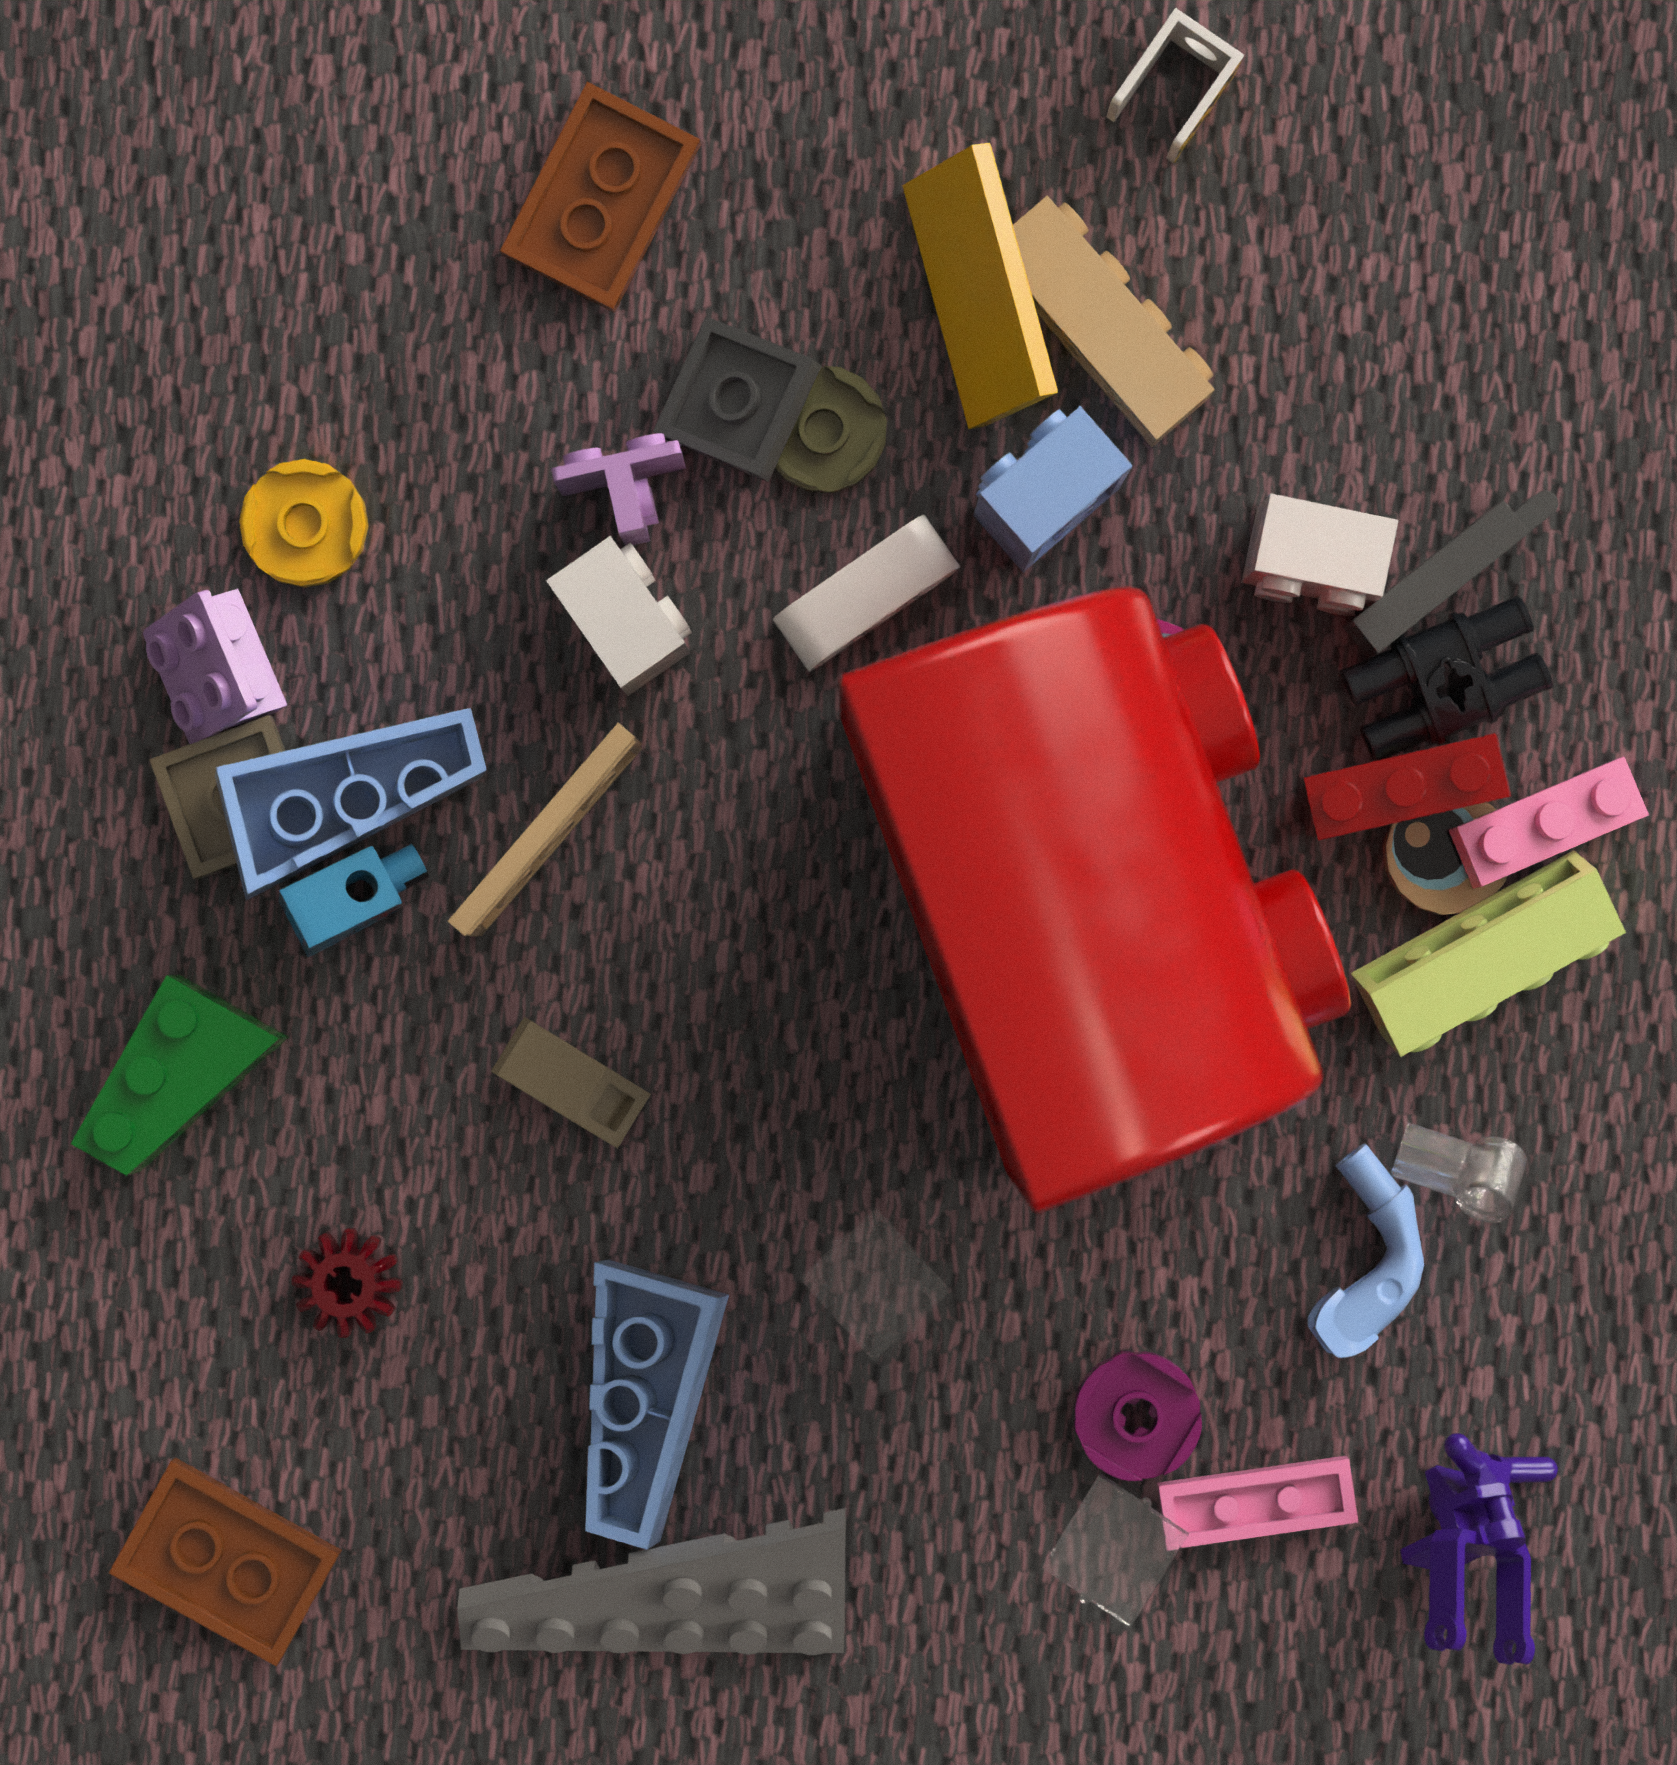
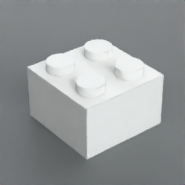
M1270 493L1256 509L1241 583L1256 586L1254 596L1262 599L1292 603L1293 597L1302 595L1317 598L1318 610L1338 615L1354 616L1355 610H1363V608L1370 606L1383 597L1399 520Z
M609 536L546 580L627 696L690 653L683 640L692 633L689 625L668 595L659 602H656L647 586L656 580L631 542L619 549L612 537Z

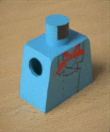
M413 844L382 859L379 858L374 847L370 846L279 890V903L309 958L400 910L402 901L398 893L428 879L429 875ZM359 880L369 883L374 891V896L362 902L353 900L346 891L347 886Z

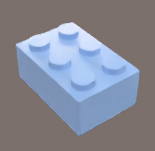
M1081 406L1068 417L1058 409L1030 434L1032 439L1027 443L1029 447L1018 461L1009 452L980 478L982 482L978 485L980 490L976 493L978 502L973 516L1023 573L1117 492L1132 468V464Z

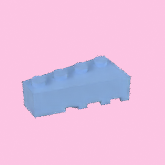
M471 708L216 767L215 779L246 901L481 779L486 772V766Z
M603 1260L594 1262L593 1286H596L595 1317L592 1318L594 1357L593 1384L590 1385L589 1410H592L591 1445L588 1446L585 1531L648 1550L661 1541L729 1295L619 1262Z

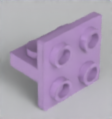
M651 434L631 439L626 442L628 451L608 456H602L601 448H589L568 453L563 456V466L551 469L553 481L562 496L608 486L618 533L625 546L630 542L632 545L650 542L647 526L657 524L659 521L647 477L686 469L679 441L666 442L664 434Z
M239 589L212 596L209 590L194 593L144 629L143 636L146 641L148 659L152 667L161 676L171 700L172 716L178 727L184 731L189 744L216 735L225 729L271 715L287 706Z

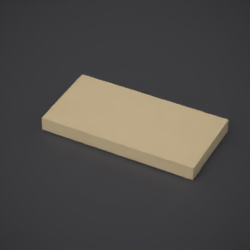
M617 723L451 916L448 922L464 936H482L642 750L640 747L642 743L621 724Z

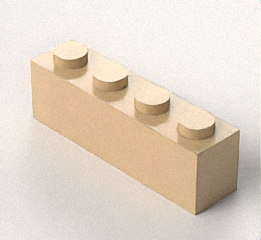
M1047 195L1013 224L1037 315L1152 448L1210 398L1215 389L1208 380L1213 377V373L1195 350L1188 347L1182 352L1169 337L1167 332L1172 326L1163 312L1151 300L1146 299L1141 304L1125 286L1130 277L1119 261L1108 251H1104L1099 256L1083 236L1089 232L1088 228L1074 209L1065 202L1057 207Z

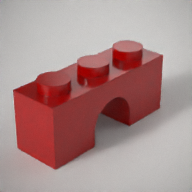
M1496 733L1304 778L1318 841L1511 797Z

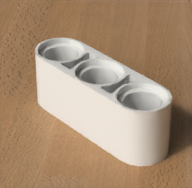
M921 515L777 614L773 621L806 669L811 672L946 580L961 566L927 517Z

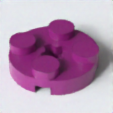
M1121 1351L1114 1354L1111 1358L1098 1363L1083 1379L1074 1401V1429L1086 1455L1098 1468L1121 1480L1143 1481L1142 1479L1155 1478L1161 1474L1164 1476L1177 1470L1190 1457L1198 1443L1202 1430L1200 1401L1189 1377L1169 1359L1147 1351ZM1140 1399H1145L1151 1403L1148 1413L1155 1419L1153 1425L1149 1429L1144 1426H1138L1133 1433L1126 1431L1123 1428L1126 1424V1417L1120 1412L1122 1407L1127 1402L1136 1405Z

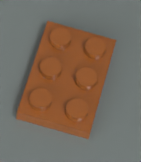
M586 82L500 249L501 255L615 313L701 146V140L633 104Z
M175 1457L170 1461L109 1574L277 1667L342 1550Z

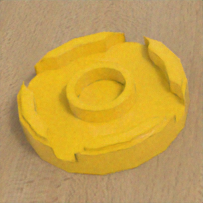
M307 459L279 463L268 470L267 474L262 476L256 484H253L245 495L239 519L243 546L258 568L280 583L303 588L328 584L347 572L364 549L369 526L364 500L351 480L329 464Z

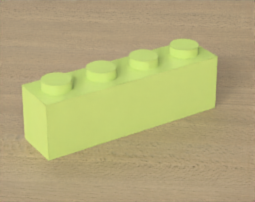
M1573 850L1350 974L1380 1034L1402 1057L1409 1052H1420L1432 1047L1440 1040L1442 1034L1465 1021H1476L1488 1016L1496 1009L1498 1003L1521 990H1532L1546 984L1552 978L1554 972L1578 959L1583 960L1597 956L1608 947L1610 941L1625 934L1626 931L1597 869Z

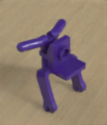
M1454 1433L1446 1438L1444 1449L1461 1471L1438 1465L1425 1471L1430 1489L1429 1505L1435 1518L1440 1523L1441 1530H1436L1434 1533L1400 1549L1403 1564L1430 1569L1429 1621L1424 1630L1425 1642L1429 1649L1444 1651L1446 1648L1460 1651L1463 1648L1467 1636L1464 1625L1465 1564L1482 1556H1494L1497 1562L1494 1656L1502 1664L1512 1665L1516 1662L1527 1665L1532 1661L1535 1653V1644L1530 1635L1531 1556L1525 1543L1526 1538L1519 1519H1516L1513 1507L1515 1503L1509 1484L1550 1482L1557 1476L1558 1467L1556 1462L1549 1457H1502L1494 1454L1488 1455L1486 1452L1477 1450L1465 1435ZM1447 1629V1637L1444 1640L1443 1633ZM1516 1643V1651L1513 1654L1512 1646Z

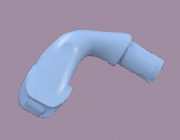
M1366 1143L1347 1154L1336 1164V1167L1370 1211L1366 1216L1381 1233L1387 1250L1381 1261L1368 1274L1344 1291L1340 1287H1335L1320 1298L1313 1306L1307 1320L1308 1328L1323 1349L1338 1358L1356 1356L1379 1339L1378 1334L1405 1309L1418 1290L1424 1268L1414 1196L1407 1185L1401 1187L1398 1185Z

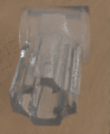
M1408 1122L1390 1176L1455 1197L1460 1210L1467 1216L1482 1222L1498 1223L1508 1219L1513 1212L1526 1169L1527 1157L1523 1150L1515 1143L1503 1138L1483 1137L1472 1144Z

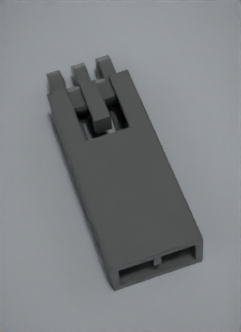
M1540 491L1513 511L1502 500L1387 590L1382 598L1363 609L1343 625V629L1367 659L1378 654L1550 517L1558 508L1556 495L1551 491Z

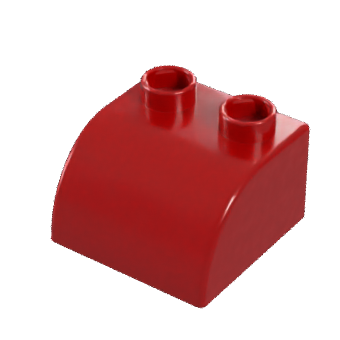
M1125 586L1074 597L1005 618L843 674L839 678V715L1004 1168L1009 1179L1032 1211L1036 1213L1046 1211L1193 1154L1286 1112L1311 1097L1322 1083L1323 1073L1307 1029L1345 1016L1351 1007L1349 988L1327 921L1306 878L1299 871L1292 869L1253 883L1217 783L1256 769L1259 765L1260 753L1253 722L1241 686L1223 644L1213 628L1207 624H1199L1163 637L1146 593L1139 588Z

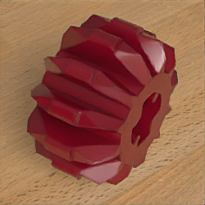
M356 1228L344 1230L341 1237V1250L335 1238L329 1232L318 1237V1244L323 1256L309 1249L303 1250L299 1255L300 1261L314 1271V1273H299L292 1277L293 1286L311 1288L312 1292L311 1295L302 1298L296 1303L298 1310L304 1312L316 1304L322 1309L313 1323V1327L318 1331H322L331 1322L333 1316L337 1317L336 1330L339 1338H347L351 1335L354 1317L365 1333L368 1334L374 1331L377 1325L371 1309L387 1317L392 1315L396 1309L395 1305L381 1295L380 1292H398L403 1287L401 1279L395 1277L383 1278L382 1271L388 1270L398 1263L397 1256L389 1254L378 1262L372 1257L381 1244V1238L377 1235H372L366 1240L361 1250L357 1249L358 1234ZM342 1266L351 1268L350 1274L353 1279L362 1280V1289L359 1288L351 1293L352 1299L344 1298L342 1287L333 1286L332 1277H336L344 1272Z

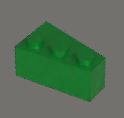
M166 975L73 1138L71 1145L126 1176L140 1172L193 1125L221 1097L242 1081L271 1052L282 1045L289 1036L181 975Z

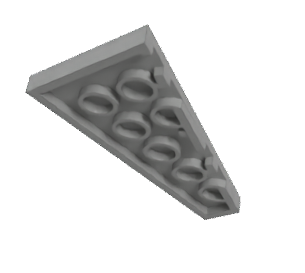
M846 1508L824 1512L823 1523L793 1529L790 1520L766 1524V1535L737 1541L735 1538L723 1533L629 1553L628 1564L599 1569L595 1560L572 1565V1575L544 1581L536 1575L527 1574L460 1588L457 1612L461 1650H481L485 1652L535 1650L551 1653L564 1651H609L612 1653L646 1651L675 1652L678 1654L737 1652L746 1655L756 1653H803L806 1655L844 1653Z

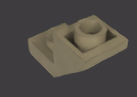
M526 1017L519 1024L491 1070L492 1073L617 1149L651 1095Z

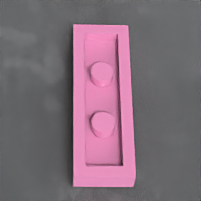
M1621 757L1449 829V832L1473 889L1644 818L1649 814L1625 757Z
M1347 1456L1157 1483L1165 1544L1168 1550L1358 1523L1350 1461Z

